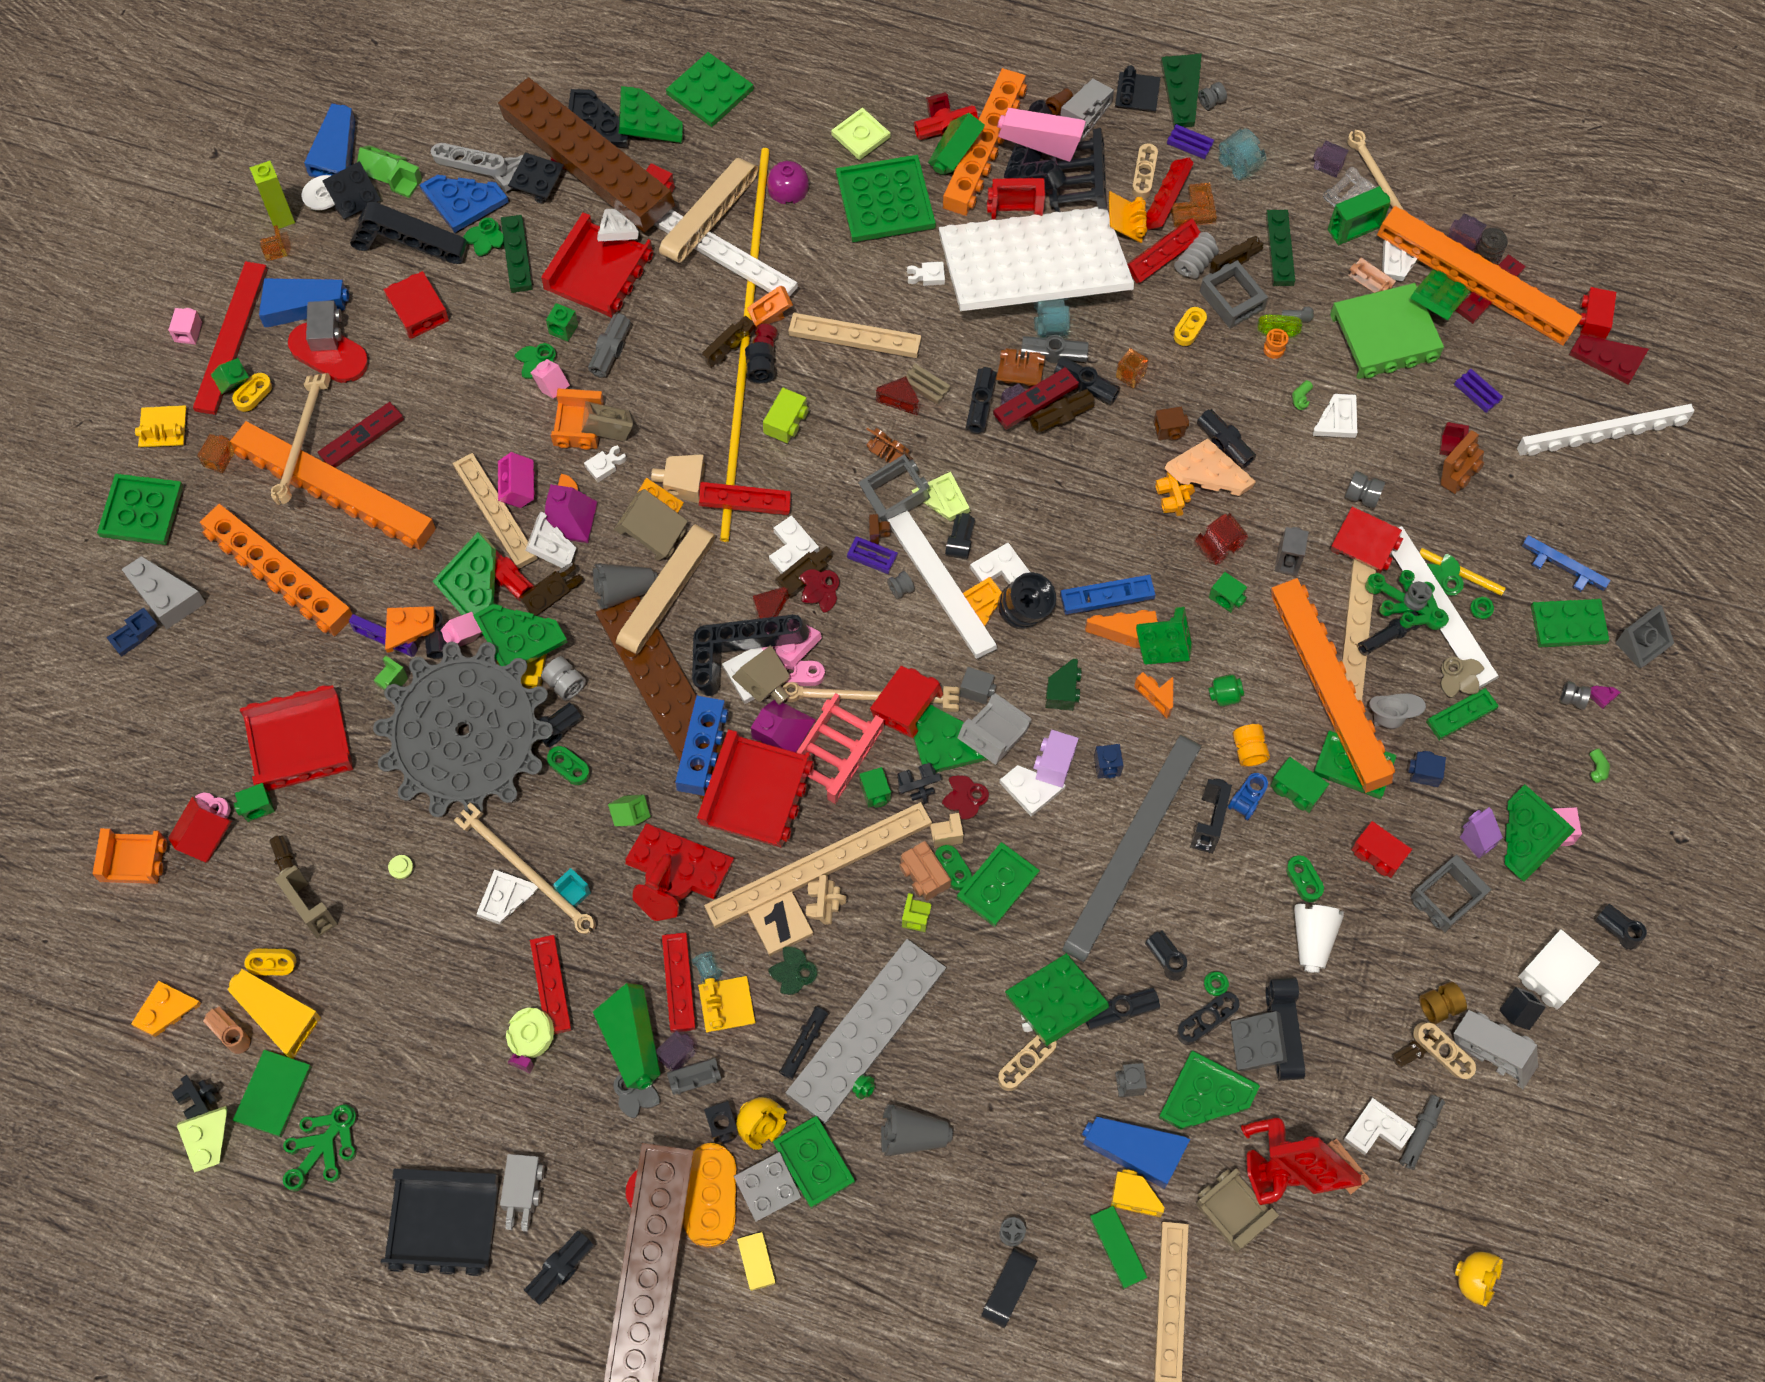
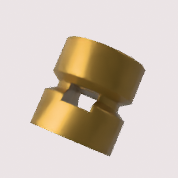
M1452 981L1438 987V992L1431 990L1419 997L1423 1013L1429 1022L1434 1025L1447 1020L1449 1014L1456 1016L1467 1010L1464 994L1459 986Z

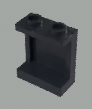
M1208 779L1201 800L1215 805L1211 823L1206 825L1198 822L1190 848L1214 853L1221 835L1232 785L1227 784L1226 781L1222 779Z

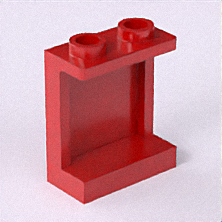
M1044 178L993 179L992 187H988L987 213H991V220H996V211H1033V215L1043 216L1045 200Z
M423 271L412 274L408 278L383 289L388 303L392 305L409 339L415 338L449 321L445 307Z
M1352 506L1331 546V552L1337 555L1342 553L1377 570L1376 573L1381 574L1383 569L1386 571L1389 569L1393 561L1390 555L1394 549L1398 551L1404 538L1400 537L1401 529Z
M900 666L872 704L870 710L873 717L877 715L884 719V725L914 738L918 732L916 722L934 697L941 698L943 692L939 681L935 678H927L913 668L908 669Z

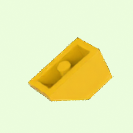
M1132 1170L1117 1172L1110 1207L1114 1206V1208L1161 1218L1164 1213V1206L1146 1180L1141 1176H1137V1172Z

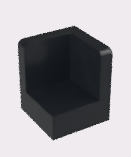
M1515 987L1500 1008V1011L1512 1025L1530 1030L1546 1006L1533 992Z

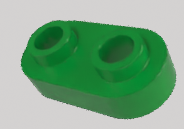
M562 746L554 747L548 752L547 761L552 770L573 785H582L587 782L590 771L588 765L579 757ZM557 759H564L562 763H556ZM576 772L582 773L579 777L574 776Z
M943 845L936 850L935 856L951 879V888L961 891L971 879V872L953 846ZM948 853L951 855V858L944 859L943 855ZM961 873L964 877L957 879L955 875Z
M1304 856L1292 857L1287 864L1286 871L1299 896L1306 902L1318 901L1324 892V885L1313 865ZM1294 868H1301L1302 873H1297ZM1306 888L1313 889L1314 893L1309 894L1306 891Z

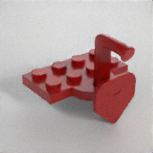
M647 823L625 859L626 865L646 872L645 885L638 884L634 887L632 899L654 921L676 918L679 914L678 901L685 898L691 891L714 899L734 863L733 857Z
M1271 1118L1241 1125V1130L1248 1139L1253 1134L1269 1131L1270 1161L1268 1162L1255 1150H1249L1247 1153V1172L1259 1205L1277 1202L1283 1196L1287 1186L1304 1185L1313 1194L1362 1185L1361 1175L1319 1137H1306L1303 1141L1286 1142L1285 1124L1280 1118Z

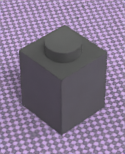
M967 667L960 687V697L987 704L988 698L995 693L997 684H993L994 675Z

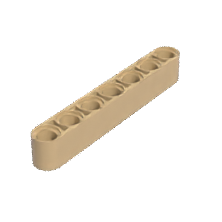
M736 158L663 239L659 248L660 254L681 263L755 180L758 166L741 158Z
M696 524L692 526L619 632L616 644L635 654L641 651L711 548L716 537L715 534Z

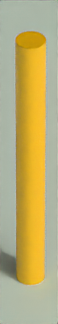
M1421 548L1419 553L1423 559L1441 565L1443 557ZM1460 566L1459 576L1502 596L1505 587Z

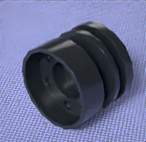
M1034 572L1023 573L1001 592L998 599L999 613L1003 620L1013 628H1031L1052 612L1056 605L1057 596L1055 588L1050 580L1042 574Z

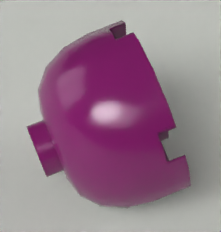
M786 160L777 163L768 174V193L773 200L781 204L792 201L794 204L803 200L809 190V179L806 170L794 161Z

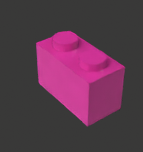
M510 452L498 461V501L522 508L534 500L535 472L532 459Z

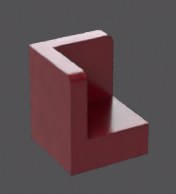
M1447 422L1441 434L1439 454L1449 456L1469 433V425Z

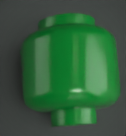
M1234 674L1214 678L1213 687H1209L1211 700H1216L1220 707L1238 704L1241 702V697L1245 696L1241 678H1237Z

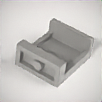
M994 693L989 703L972 720L968 718L963 723L958 739L996 765L1026 734L1032 719L1004 698Z

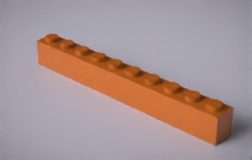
M1397 206L1393 207L1377 233V236L1436 271L1445 273L1451 280L1464 284L1466 289L1486 298L1493 305L1562 346L1582 318L1573 309L1567 308L1556 299L1545 295L1537 288L1523 282L1517 276L1501 269L1500 266L1491 263L1480 254L1474 253L1461 243L1452 240L1444 233L1430 227L1424 221L1415 218Z
M245 421L230 440L234 448L233 452L239 458H247L258 468H266L275 477L282 479L292 445ZM300 450L290 482L294 487L298 489L302 487L313 497L325 499L330 506L334 508L340 507L352 518L358 517L362 519L369 527L381 529L385 535L390 538L396 537L409 548L415 547L421 550L435 532L436 528L433 520L428 516Z
M1298 578L1272 587V600L1365 793L1391 784L1393 774L1395 773L1391 760L1387 761L1383 754L1385 753L1384 745L1381 740L1376 739L1374 735L1375 727L1372 721L1367 720L1364 715L1366 710L1361 700L1357 701L1355 686L1351 680H1347L1345 666L1342 661L1338 662L1335 656L1337 654L1335 645L1332 641H1328L1326 627L1323 622L1319 623L1317 609L1307 599L1309 594L1306 586L1301 585Z

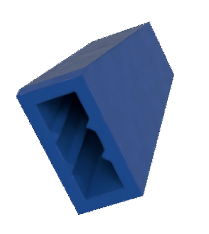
M331 104L304 162L309 176H332L351 166L356 123L352 108L346 105Z
M264 278L259 317L264 327L307 319L308 302L334 300L337 309L343 311L345 310V303L349 301V289L345 288L343 280Z
M1096 1117L1094 1123L1088 1122L1082 1133L1086 1137L1083 1145L1128 1170L1137 1172V1175L1163 1189L1166 1188L1190 1141L1187 1137Z

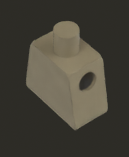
M771 645L740 667L732 676L740 686L759 702H762L771 695L780 705L789 697L782 685L790 678V675Z

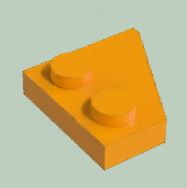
M991 577L963 593L983 625L986 626L998 606V599L1001 594V590Z
M158 981L131 1025L156 1037L165 1031L169 1025L182 1019L181 1016L194 1008L196 1010L199 1008L201 1003Z

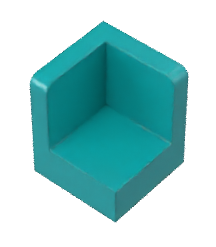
M572 868L553 884L554 889L574 908L591 894L588 884Z

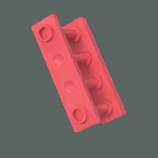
M836 693L831 700H826L822 707L823 713L796 752L803 755L806 752H810L838 768L839 773L836 778L832 777L830 779L814 769L811 775H807L810 779L826 787L827 800L834 804L837 803L884 729V719L877 715L872 722H866L838 707L840 702L839 695ZM832 715L863 730L861 739L854 741L827 726ZM822 733L849 748L851 754L848 759L844 758L842 760L814 743Z

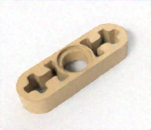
M1143 144L1139 148L1132 186V194L1135 198L1143 197V199H1146L1150 196L1158 150L1153 144ZM1146 153H1150L1149 161L1145 160ZM1142 168H1146L1150 170L1151 173L1144 175L1141 174L1139 170ZM1141 182H1145L1144 190H1139Z
M1422 1022L1415 1027V1040L1453 1076L1469 1079L1475 1074L1476 1064L1474 1060L1436 1025ZM1424 1029H1426V1030H1429V1029H1430V1031H1429L1428 1034H1429L1433 1039H1438V1040L1435 1041V1042H1433L1431 1039H1428V1038H1424V1039H1423V1037L1425 1036L1423 1030H1424ZM1444 1043L1450 1047V1054L1446 1058H1443L1439 1053V1048ZM1456 1059L1458 1062L1466 1063L1464 1066L1467 1069L1466 1072L1460 1071L1461 1067L1452 1061Z
M1037 1035L1000 1070L998 1076L1000 1087L1006 1091L1017 1089L1054 1053L1056 1041L1049 1045V1050L1045 1047L1039 1052V1056L1042 1057L1039 1059L1035 1051L1040 1047L1041 1039ZM1024 1055L1031 1056L1034 1059V1065L1030 1068L1023 1067L1020 1063L1021 1057ZM1015 1064L1020 1071L1014 1077L1015 1083L1010 1081L1005 1083L1004 1074L1011 1075L1016 1069L1013 1066Z

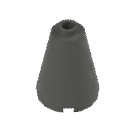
M595 564L596 568H593L595 593L598 592L601 599H596L600 609L603 610L644 595L648 592L658 575L656 572H653L652 568Z
M887 1104L885 1107L883 1118H887L885 1126H881V1150L885 1152V1156L943 1148L947 1146L948 1142L952 1141L953 1131L947 1121L894 1104Z

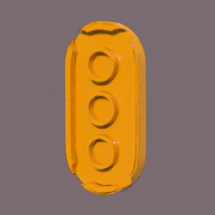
M715 1143L703 1144L696 1148L693 1153L683 1218L685 1231L691 1241L706 1248L717 1247L725 1243L734 1231L736 1219V1181L734 1175H736V1163L726 1148Z

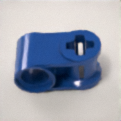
M1260 773L1251 774L1231 800L1228 809L1236 810L1245 816V820L1249 821L1268 787L1267 778ZM1250 784H1259L1262 789L1254 790Z

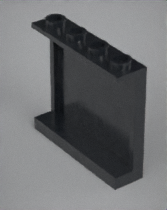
M394 1168L392 1179L395 1181L386 1253L385 1259L381 1258V1263L388 1267V1271L403 1272L404 1268H414L413 1272L429 1273L430 1269L440 1270V1274L455 1275V1271H466L465 1274L469 1276H481V1272H489L500 1183L497 1174Z

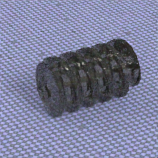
M1497 228L1485 229L1474 253H1478L1486 260L1498 265L1508 244L1506 234Z

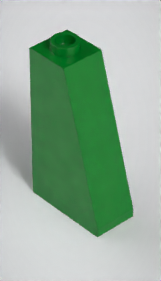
M626 983L597 1007L593 1014L626 1087L644 1090L653 1084L652 1081L660 1076L644 988L642 985Z

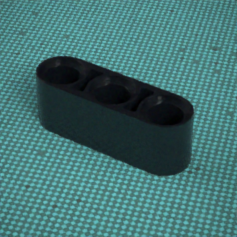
M1014 1248L981 1317L1005 1329L1038 1260Z

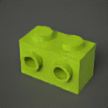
M782 387L763 421L764 434L788 443L791 436L795 437L797 434L800 420H804L808 414L807 398Z

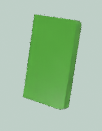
M369 145L359 148L357 162H361L368 177L389 184L388 176L400 159L407 161V158Z

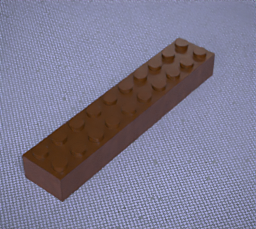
M526 78L498 102L502 116L507 122L555 161L564 164L565 169L644 233L675 206L672 192L669 188L531 78Z

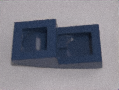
M144 607L125 619V626L106 637L121 657L143 642L158 626Z

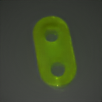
M1267 314L1258 319V330L1267 335L1272 329H1281L1287 333L1288 337H1293L1302 331V320L1295 316Z

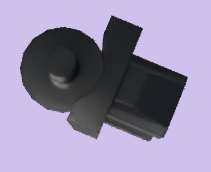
M931 763L918 766L922 779L913 781L910 769L897 773L898 794L917 789L918 792L910 794L911 800L921 799L923 805L927 804V796L933 795L935 792L933 787L924 790V786L941 780L940 774H936Z
M188 1075L182 1077L180 1080L183 1084L172 1091V1094L180 1105L191 1098L195 1103L183 1111L186 1118L190 1119L210 1112L211 1109L205 1100L208 1099L210 1104L217 1102L215 1094L219 1090L216 1083L208 1085L204 1079L198 1083L201 1087L199 1090L195 1082L190 1080Z

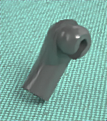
M1304 307L1302 310H1283L1282 321L1310 322L1314 318V310L1311 307Z

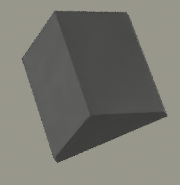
M1657 605L1626 628L1615 643L1639 668L1644 667L1674 644L1662 605Z

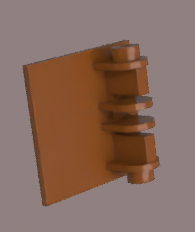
M1008 348L1001 350L996 380H1001L1005 383H1024L1027 386H1034L1041 382L1045 355H1041L1040 352H1030L1029 360H1027L1028 351H1025L1024 359H1020L1021 350H1019L1017 359V350Z
M867 427V430L875 436L874 440L870 439L867 443L870 452L880 456L881 459L885 458L887 463H891L904 454L907 458L914 459L909 455L910 450L896 440H893L891 443L892 439L877 428L872 431Z

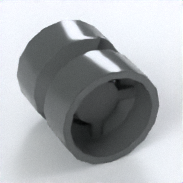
M1355 471L1345 498L1352 501L1362 499L1363 505L1375 509L1385 481L1377 478H1372L1369 481L1367 475Z

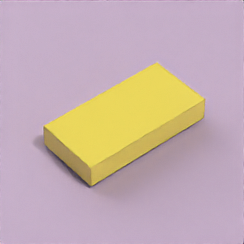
M760 1232L737 1239L750 1291L776 1284L763 1233Z

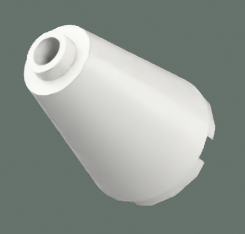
M1296 904L1294 914L1300 966L1305 967L1304 971L1319 973L1320 969H1325L1344 917V911L1339 912L1337 908L1313 905V907L1305 909V904Z

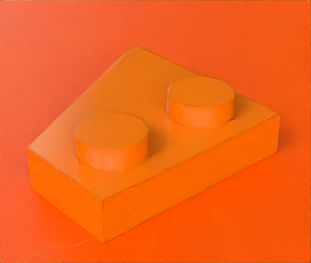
M434 606L387 608L385 650L387 653L393 652V648L405 642L409 644L421 636L435 632Z

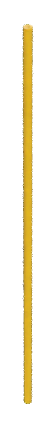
M762 148L760 156L750 255L756 259L759 257L770 151L768 148ZM747 280L744 316L746 315L752 320L747 307L754 303L755 284ZM745 335L741 339L726 477L727 485H735L747 372L745 348L750 343V335ZM723 509L720 533L721 542L729 541L732 509Z

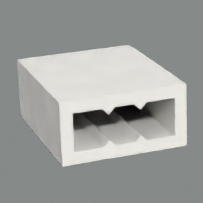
M1560 930L1518 977L1526 988L1534 990L1539 994L1546 1005L1558 1010L1600 962L1564 931Z

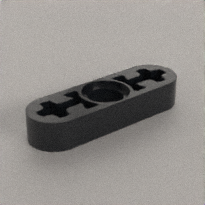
M1230 992L1223 993L1183 1021L1177 1030L1178 1040L1185 1045H1192L1236 1014L1240 1002L1238 997ZM1223 1000L1233 1002L1232 1010L1227 1007L1219 1014L1218 1009L1223 1006ZM1207 1012L1213 1014L1215 1023L1212 1025L1203 1023L1201 1015ZM1197 1022L1199 1028L1194 1031L1193 1038L1189 1035L1185 1037L1183 1035L1185 1027L1190 1030Z

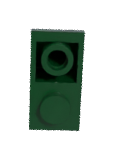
M1073 658L1048 677L1045 708L1073 711L1074 704L1079 703L1080 689H1076V681H1081L1082 668L1077 667L1078 659Z

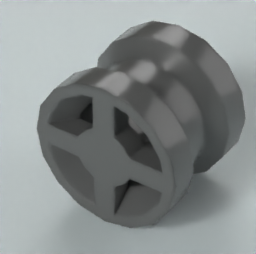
M905 571L900 572L895 578L890 577L887 579L888 586L896 599L901 598L906 592L911 593L914 591L912 580Z
M1417 581L1412 583L1404 596L1405 605L1415 611L1422 610L1432 596L1431 588L1424 582Z
M1015 1217L1004 1220L999 1231L1002 1243L1009 1247L1020 1245L1024 1240L1026 1227L1020 1219Z

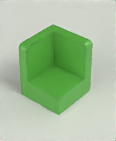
M401 159L388 176L391 191L407 198L412 196L422 181L419 167Z
M385 656L383 658L385 668L374 679L375 684L384 690L391 684L402 687L408 680L404 668Z
M644 795L622 796L608 804L614 826H634L651 817Z

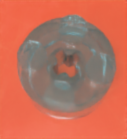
M1239 128L1219 144L1220 163L1224 167L1229 166L1232 169L1233 175L1238 180L1246 177L1266 161V153L1264 149L1260 151L1258 147L1260 141L1246 128L1242 130Z
M1068 298L1034 302V309H1037L1038 317H1034V330H1037V335H1040V337H1049L1051 335L1068 336L1066 331H1069L1070 323L1069 306L1064 305V300H1068Z

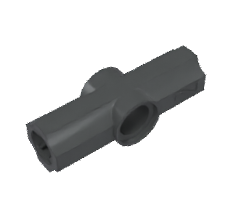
M619 313L613 315L605 333H601L598 337L596 352L588 366L589 372L593 373L596 377H606L614 359L621 355L624 345L623 340L631 326V320L625 315Z
M1051 335L1048 338L1023 336L1021 356H1025V351H1028V357L1030 352H1040L1041 355H1045V359L1050 363H1058L1061 357H1066L1071 361L1087 362L1088 342L1064 340L1059 335Z

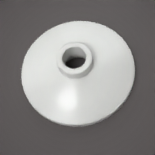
M331 175L316 177L305 185L302 191V200L307 207L314 210H324L335 205L322 180Z

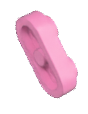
M799 661L793 668L782 663L786 670L792 669L794 671L789 674L790 678L784 685L788 682H795L799 686H816L824 680V667L817 661ZM811 669H815L817 671L815 674L809 673Z

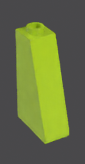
M271 161L250 167L274 229L278 230L295 224Z

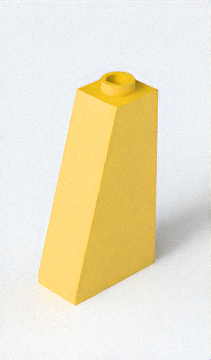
M241 969L239 974H235L229 983L227 990L288 1058L294 1059L320 1021L321 1017L318 1013Z

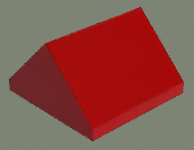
M192 796L168 839L175 850L208 863L232 821Z

